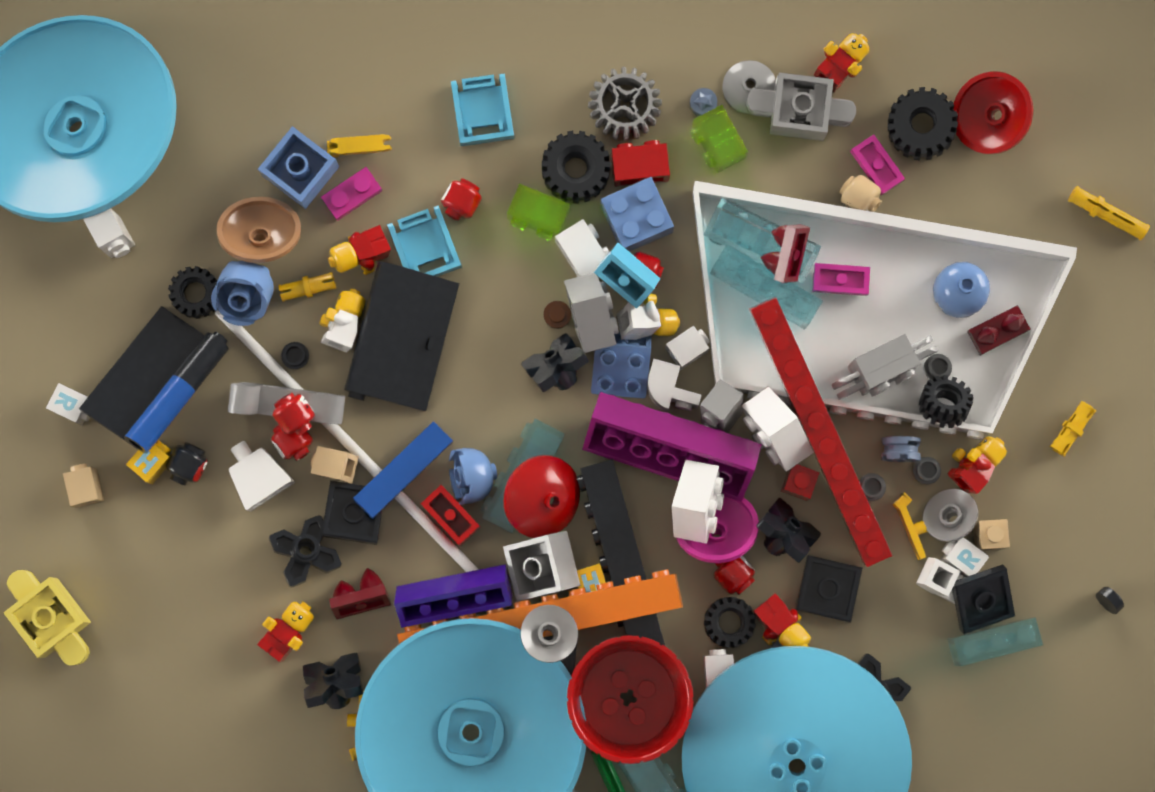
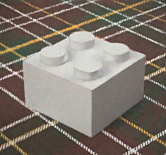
M769 387L741 405L746 415L743 420L749 430L755 433L752 435V439L754 442L762 444L761 449L765 447L767 450L765 452L774 465L779 463L785 471H788L814 453L797 416Z
M685 460L672 503L674 537L707 544L709 534L715 533L717 526L715 513L716 510L721 511L724 501V494H721L723 478L719 477V466Z

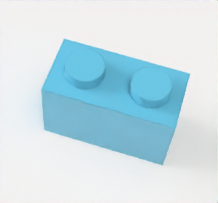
M619 243L613 247L594 271L598 277L636 309L651 294L660 280V277Z

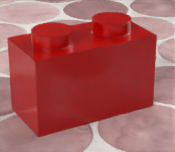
M659 140L644 142V145L633 146L632 143L618 144L616 148H612L611 158L615 187L633 185L649 177H652L654 183L669 181L670 169L667 143L660 144Z
M442 485L420 503L460 547L481 528Z

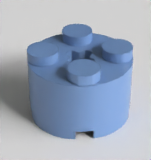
M245 261L229 262L222 270L211 295V302L215 311L217 312L218 310L224 316L223 319L233 325L248 326L254 324L256 320L264 316L273 295L274 285L270 271L267 267Z

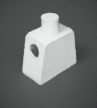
M242 441L231 448L238 463L230 467L229 472L247 511H253L295 483L288 473L262 447L252 452L247 443Z

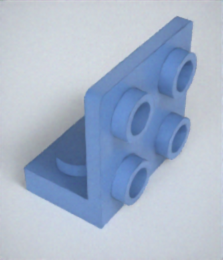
M620 332L614 334L616 345L595 350L591 393L600 394L602 392L609 395L644 399L647 392L652 335L637 340L621 339Z

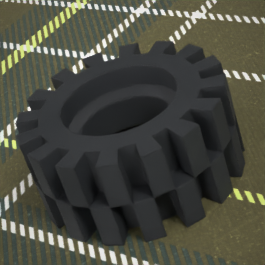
M195 266V268L185 267V271L179 270L177 272L179 275L176 278L172 277L171 281L173 283L168 288L170 294H168L169 299L172 301L171 304L181 314L189 318L200 319V316H209L208 313L210 311H215L212 306L211 295L217 283L216 278L208 270L201 269L198 266ZM195 282L203 284L205 287L204 298L197 303L189 302L185 297L187 286Z
M943 375L942 379L939 376H935L933 380L929 379L924 386L919 400L920 413L924 412L923 417L926 420L931 418L930 423L933 425L939 422V427L944 428L945 424H948V428H954L955 424L960 426L967 419L973 404V394H970L971 389L969 387L964 388L966 383L963 381L957 383L956 377L948 380V375ZM937 398L948 399L955 405L943 404Z
M737 597L720 598L712 603L705 613L704 626L706 634L719 646L727 648L739 647L748 642V639L754 634L756 617L752 612L751 606L745 603L744 600ZM726 611L735 612L741 621L739 629L731 634L725 633L719 626V618Z

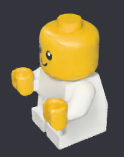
M350 289V291L340 292L335 309L328 308L326 314L321 316L320 325L329 328V331L322 337V344L343 352H348L352 348L357 334L358 318L361 317L366 302L365 298L360 295V291Z
M650 294L643 301L645 304L643 307L639 306L636 309L628 302L617 313L621 339L637 340L652 334L672 336L680 326V319L675 310L656 308V294Z

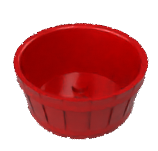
M627 635L620 636V638L614 637L599 643L600 645L590 649L582 657L583 659L578 662L569 681L567 709L576 734L590 750L614 762L620 761L621 763L635 764L640 763V761L647 762L661 756L662 753L665 754L676 745L679 738L681 739L690 723L688 721L691 719L693 712V687L685 666L670 649L650 638ZM628 689L634 691L633 696L637 700L635 703L630 702L629 706L623 705L624 700L620 698L621 693H627ZM580 697L584 706L586 721L581 711Z

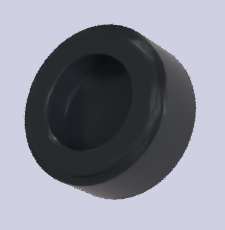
M1103 587L1096 593L1099 603L1110 613L1117 614L1124 608L1122 598L1111 588Z

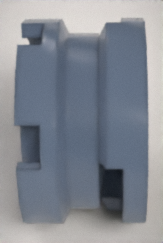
M910 436L881 438V442L884 445V452L881 453L882 461H921V453L918 452L921 438Z

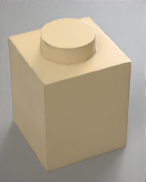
M317 446L316 453H314L311 459V473L323 478L352 484L359 457L348 452Z
M79 464L70 467L71 472L63 473L71 507L79 508L104 501L96 468L88 467L87 464Z
M1007 519L977 521L973 528L974 545L980 550H991L1010 547Z

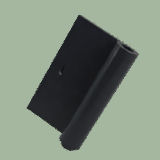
M378 261L344 388L345 391L349 392L348 397L364 401L365 396L374 397L422 411L427 410L460 283L395 264Z

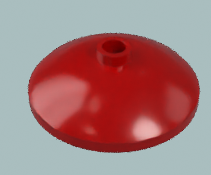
M990 71L971 78L959 90L953 103L954 111H957L958 115L956 135L968 148L983 154H999L1015 147L1026 136L1033 119V102L1028 89L1016 77L1004 72ZM1001 111V118L995 120V113Z
M539 455L521 463L511 474L504 492V510L508 521L519 533L530 538H537L561 532L571 522L579 506L580 488L577 475L567 462L551 455ZM554 497V500L550 505V499Z

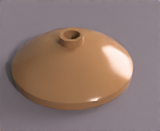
M251 197L240 200L229 206L222 213L217 223V237L221 247L232 257L250 263H265L285 256L297 245L301 235L300 220L293 208L280 200L270 197Z

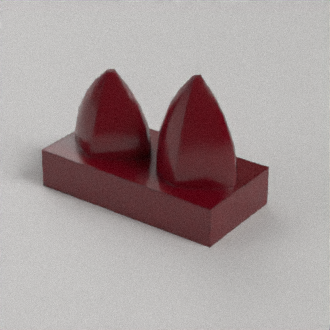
M802 224L783 225L771 232L774 240L781 247V251L770 252L760 258L766 268L775 274L774 280L781 283L798 281L810 227Z
M1017 305L969 329L967 333L981 356L1028 332L1031 328Z
M369 568L362 575L359 591H355L350 584L341 580L334 590L333 598H329L331 610L336 619L391 605L385 585L379 576Z

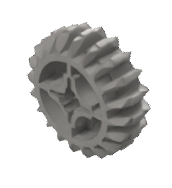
M626 67L621 68V74H617L614 68L611 69V78L606 74H602L601 80L603 83L594 82V88L597 91H590L589 97L593 100L588 102V108L594 109L590 113V118H599L595 122L596 128L605 125L604 135L609 134L612 130L614 131L613 139L617 140L619 133L624 134V141H628L629 133H633L634 138L638 139L640 136L639 129L647 134L649 132L648 125L655 126L657 121L654 117H659L661 114V110L656 107L662 105V100L656 98L660 95V90L652 89L655 81L652 79L645 82L647 78L645 72L640 77L636 76V68L632 69L631 74H627ZM619 85H630L635 88L625 91ZM610 91L615 103L610 106L608 112H605L602 101L606 93ZM644 95L648 107L641 117L638 114L636 104L640 101V97ZM623 100L625 103L630 101V106H620V101ZM624 116L627 117L631 122L621 123L615 121V119Z

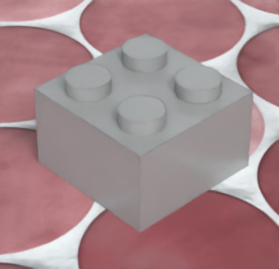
M595 273L565 280L564 284L572 318L583 352L586 353L616 345L614 334H618L619 330L616 319L613 317V304L610 293L607 291L606 283L604 281L600 282Z
M567 531L503 546L516 602L581 586Z

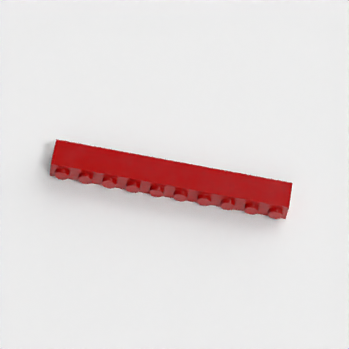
M771 298L749 308L862 562L866 567H869L892 557L893 555L777 298Z

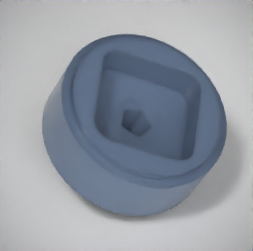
M700 88L692 94L690 108L695 115L707 117L715 111L717 97L712 90Z

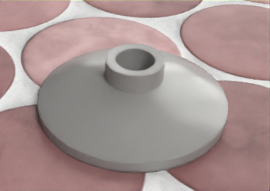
M750 60L742 61L732 66L726 73L722 85L723 95L727 103L734 110L749 114L746 109L749 93L756 88L774 90L776 79L771 70L764 64ZM749 80L755 83V87L752 89L748 88L745 84Z
M943 490L934 495L926 504L923 512V522L928 533L934 538L946 542L956 541L968 535L975 527L979 514L978 506L973 497L963 490ZM958 516L956 520L949 522L951 517Z
M543 605L533 609L525 617L521 626L520 636L523 647L530 656L541 662L553 663L565 659L574 650L578 640V628L574 618L565 609L556 605ZM546 630L552 632V640L544 639L543 632Z

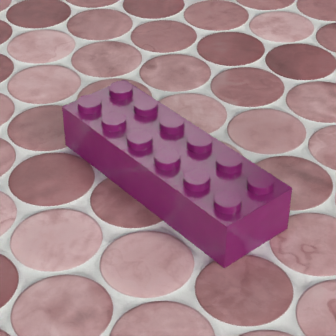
M600 392L582 450L676 481L680 480L685 460L719 466V477L723 478L721 494L742 502L754 474L762 444L698 424L695 421L679 418L670 413L661 412L639 403H633L618 398L615 395Z

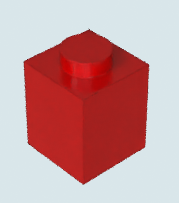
M797 464L787 471L780 492L808 501L811 499L820 472Z

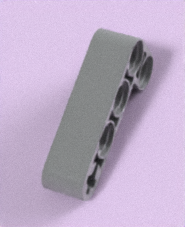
M238 382L231 383L228 412L273 416L274 403L293 392L294 395H303L313 409L315 416L311 421L342 424L345 396L258 383Z

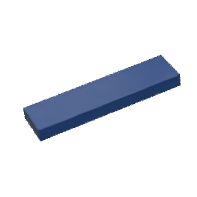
M433 421L375 476L353 500L374 519L449 447L453 440Z

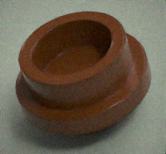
M562 301L550 302L544 309V320L552 328H563L571 319V310Z

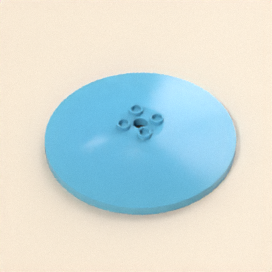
M87 15L65 16L29 27L0 47V206L13 214L36 221L69 222L102 213L121 203L139 189L152 175L163 159L171 141L176 121L177 105L173 80L166 64L155 48L141 34L120 22L108 18ZM75 122H82L81 128L78 131L70 132V128Z
M477 618L456 619L429 626L413 634L395 647L380 663L371 676L359 704L355 727V749L358 766L368 792H572L583 766L586 745L576 734L568 714L567 689L572 678L561 661L546 663L530 656L523 647L520 636L521 629L503 622ZM580 697V707L586 721L584 706ZM474 724L478 727L479 735L476 739L468 740L463 736L462 731L466 725Z
M783 646L770 648L742 658L726 668L707 686L693 708L691 719L688 721L690 723L683 738L682 773L686 792H908L910 786L912 750L909 734L900 710L889 692L870 672L854 661L834 652L815 647ZM793 759H801L805 763V768L803 771L795 773L789 769V763Z

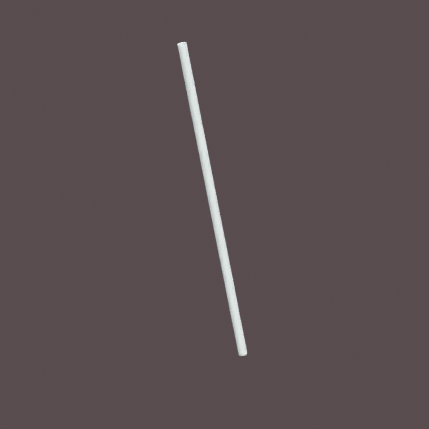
M218 310L215 312V315L285 387L304 390L242 326L228 323L223 319L224 316ZM321 423L351 454L359 457L358 462L373 477L382 471L338 424ZM403 491L394 498L465 572L479 570Z

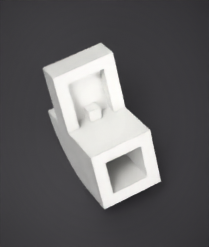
M653 359L647 383L648 394L652 402L667 412L670 402H675L676 408L691 411L692 407L698 408L701 394L675 387L680 366Z
M928 557L916 584L924 590L955 604L952 588L956 580L965 578V576L959 574V570L937 558Z

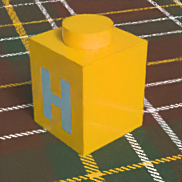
M158 439L147 454L138 450L126 465L145 482L153 485L166 470V463L170 458L169 453L171 449Z
M600 563L577 570L581 585L578 586V589L585 588L586 593L597 591L596 585L606 583Z

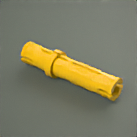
M1078 186L1074 188L1068 198V202H1072L1088 211V215L1092 217L1097 216L1138 238L1140 241L1149 230L1150 225L1106 203L1105 198L1101 196L1097 198Z

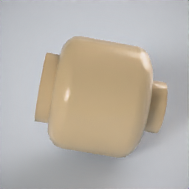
M863 175L851 176L839 192L842 195L841 203L848 208L875 212L882 202L879 199L880 187Z

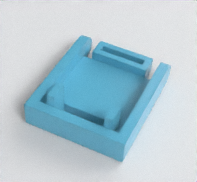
M505 73L499 74L501 86H495L494 74L462 79L463 91L458 92L457 82L451 81L460 146L514 139ZM499 125L500 132L476 136L472 134V129Z
M439 205L433 207L434 213L437 216L436 219L432 220L429 210L426 209L397 220L401 229L399 233H396L393 223L387 224L403 267L419 271V266L444 257L446 265L428 271L426 274L438 277L462 268Z

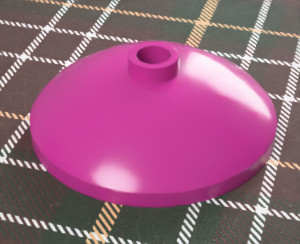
M724 496L721 511L716 510L715 517H717L715 533L709 534L707 544L676 538L682 549L698 560L709 563L729 562L744 555L754 545L758 536L759 529L756 525L759 520L754 507L747 499L743 497L741 502Z

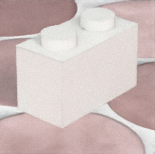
M111 208L83 219L98 248L110 258L125 256L130 252V248L135 246L122 219Z
M584 219L555 236L556 244L577 277L594 273L601 261L610 252L606 246L601 248L596 240L599 238L596 229L592 224L587 225Z

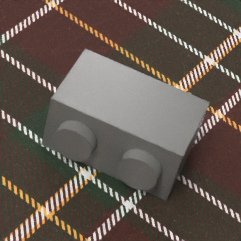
M720 379L700 404L701 423L704 426L728 433L743 414L741 406L743 405V394Z

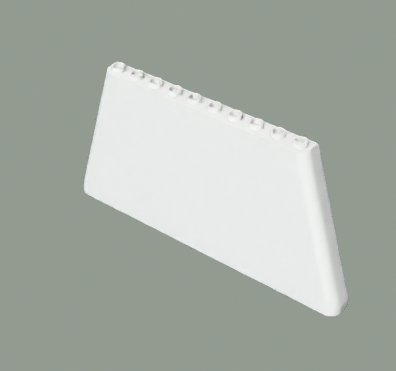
M695 181L692 196L715 385L721 379L739 392L748 394L747 398L752 399L769 387L785 405H791L749 311V308L775 297L780 304L825 407L830 408V413L846 415V412L857 413V418L873 420L875 416L885 418L884 422L888 424L901 425V421L912 423V427L916 429L928 430L929 426L940 428L939 432L955 435L956 431L966 432L968 438L983 439L984 435L993 433L1076 259V247ZM802 224L810 227V232L798 281L781 283L774 280L775 274L766 268L760 258L767 253L781 251V247L776 243L771 232L783 225ZM956 262H969L977 265L985 272L990 284V293L986 304L979 312L967 318H955L945 314L933 297V285L936 277L945 267ZM824 263L870 267L869 295L859 296L812 292L814 264ZM1018 305L1031 330L980 356L967 331ZM906 334L912 345L931 336L933 341L916 350L915 353L918 354L936 346L938 351L934 354H943L951 361L952 372L948 380L956 377L957 383L961 381L966 383L964 388L969 387L971 389L970 394H973V404L965 422H962L960 426L955 424L954 428H948V424L941 428L939 427V422L933 425L930 423L931 418L926 420L923 417L924 412L920 413V406L918 404L924 386L929 380L924 372V363L928 357L920 360L921 364L914 369L916 374L911 376L910 379L896 385L895 381L890 382L891 386L886 388L887 390L873 397L870 393L862 396L861 392L857 391L839 400L837 394L856 383L853 381L836 390L833 389L832 384L851 375L847 366L855 358ZM937 398L943 404L955 405L948 399Z

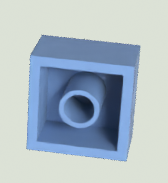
M292 126L258 170L266 180L306 209L338 170L339 165L334 157Z
M652 177L601 198V209L617 243L629 252L673 233V222Z

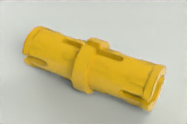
M333 272L311 278L304 276L299 281L279 284L282 302L302 296L309 298L313 297L314 293L337 289L336 282L331 281L335 280Z
M1081 401L1069 420L1063 422L1062 430L1049 447L1065 457L1074 441L1083 435L1084 432L1082 430L1096 410L1089 404Z

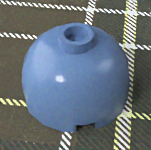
M956 262L945 267L936 277L933 285L935 302L938 303L945 314L955 318H967L979 312L986 304L990 293V284L985 272L977 265L969 262Z
M474 448L452 450L449 461H454V469H449V476L455 498L462 499L459 502L460 505L471 504L484 499L489 495L493 487V480L497 479L495 464H490L488 457L480 450Z

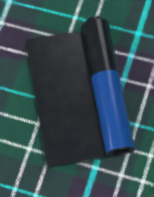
M161 306L80 406L79 410L137 450L147 454L229 350L226 345L228 341L218 332L202 334Z

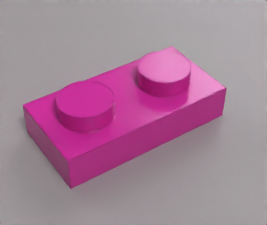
M874 134L851 149V154L867 177L880 187L881 196L905 180V177Z
M365 167L321 196L335 219L339 221L382 192V188L368 168Z
M824 263L814 264L812 292L859 296L869 295L870 267Z

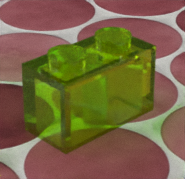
M723 105L693 119L692 129L690 130L691 136L697 145L701 143L705 153H703V156L710 168L714 167L716 172L719 173L746 159L748 150Z
M519 183L507 211V219L511 221L510 224L518 229L525 230L528 227L535 230L537 236L551 240V238H555L556 235L561 233L570 212V204Z

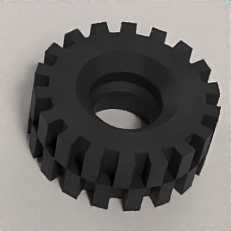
M919 87V91L914 92V89H910L907 95H900L897 103H893L888 117L889 139L891 142H894V148L898 152L899 150L903 151V156L908 158L911 155L914 156V160L920 161V157L931 160L933 155L938 157L943 154L944 149L948 150L957 131L958 115L957 111H954L953 102L946 100L947 95L943 92L941 95L937 94V89L931 88V91H925V87ZM921 113L928 114L933 119V128L927 133L915 131L912 127V120L916 115Z
M567 131L565 136L561 133L556 136L557 140L554 142L550 141L548 149L544 150L542 176L547 189L550 188L552 195L561 197V201L566 203L567 200H572L573 204H579L580 200H584V203L588 202L591 197L594 196L596 198L600 194L601 189L604 190L610 175L608 150L605 151L601 140L599 142L596 141V136L592 134L586 136L585 131H579V134ZM572 158H580L586 163L587 170L579 178L570 177L565 171L566 163Z

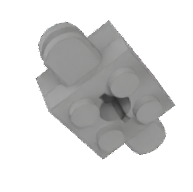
M778 73L774 90L753 89L746 101L748 113L754 116L771 118L769 134L824 141L828 133V125L847 127L852 123L856 115L854 102L846 99L832 98L834 79Z
M906 334L855 358L847 366L851 375L832 384L833 389L836 390L853 381L856 383L838 393V399L841 400L857 391H860L862 396L870 393L873 397L887 390L886 388L891 386L890 382L895 381L896 385L910 379L911 376L916 374L914 369L921 364L920 360L938 351L937 347L933 346L918 354L915 353L916 350L933 341L932 337L928 336L911 345Z

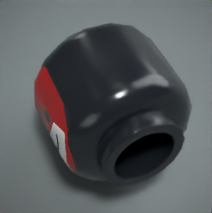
M187 442L184 445L175 446L166 463V469L172 474L170 479L184 486L187 481L191 483L198 482L208 463L207 458L204 456L205 451Z

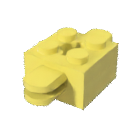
M28 570L13 572L7 580V586L18 602L7 609L4 614L37 658H46L56 651L63 662L69 666L84 663L88 659L90 650L78 632L89 625L91 621L60 580L49 577L40 584L34 574Z

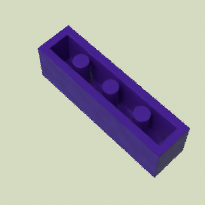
M504 564L396 586L394 606L401 628L512 606L513 588L507 566Z

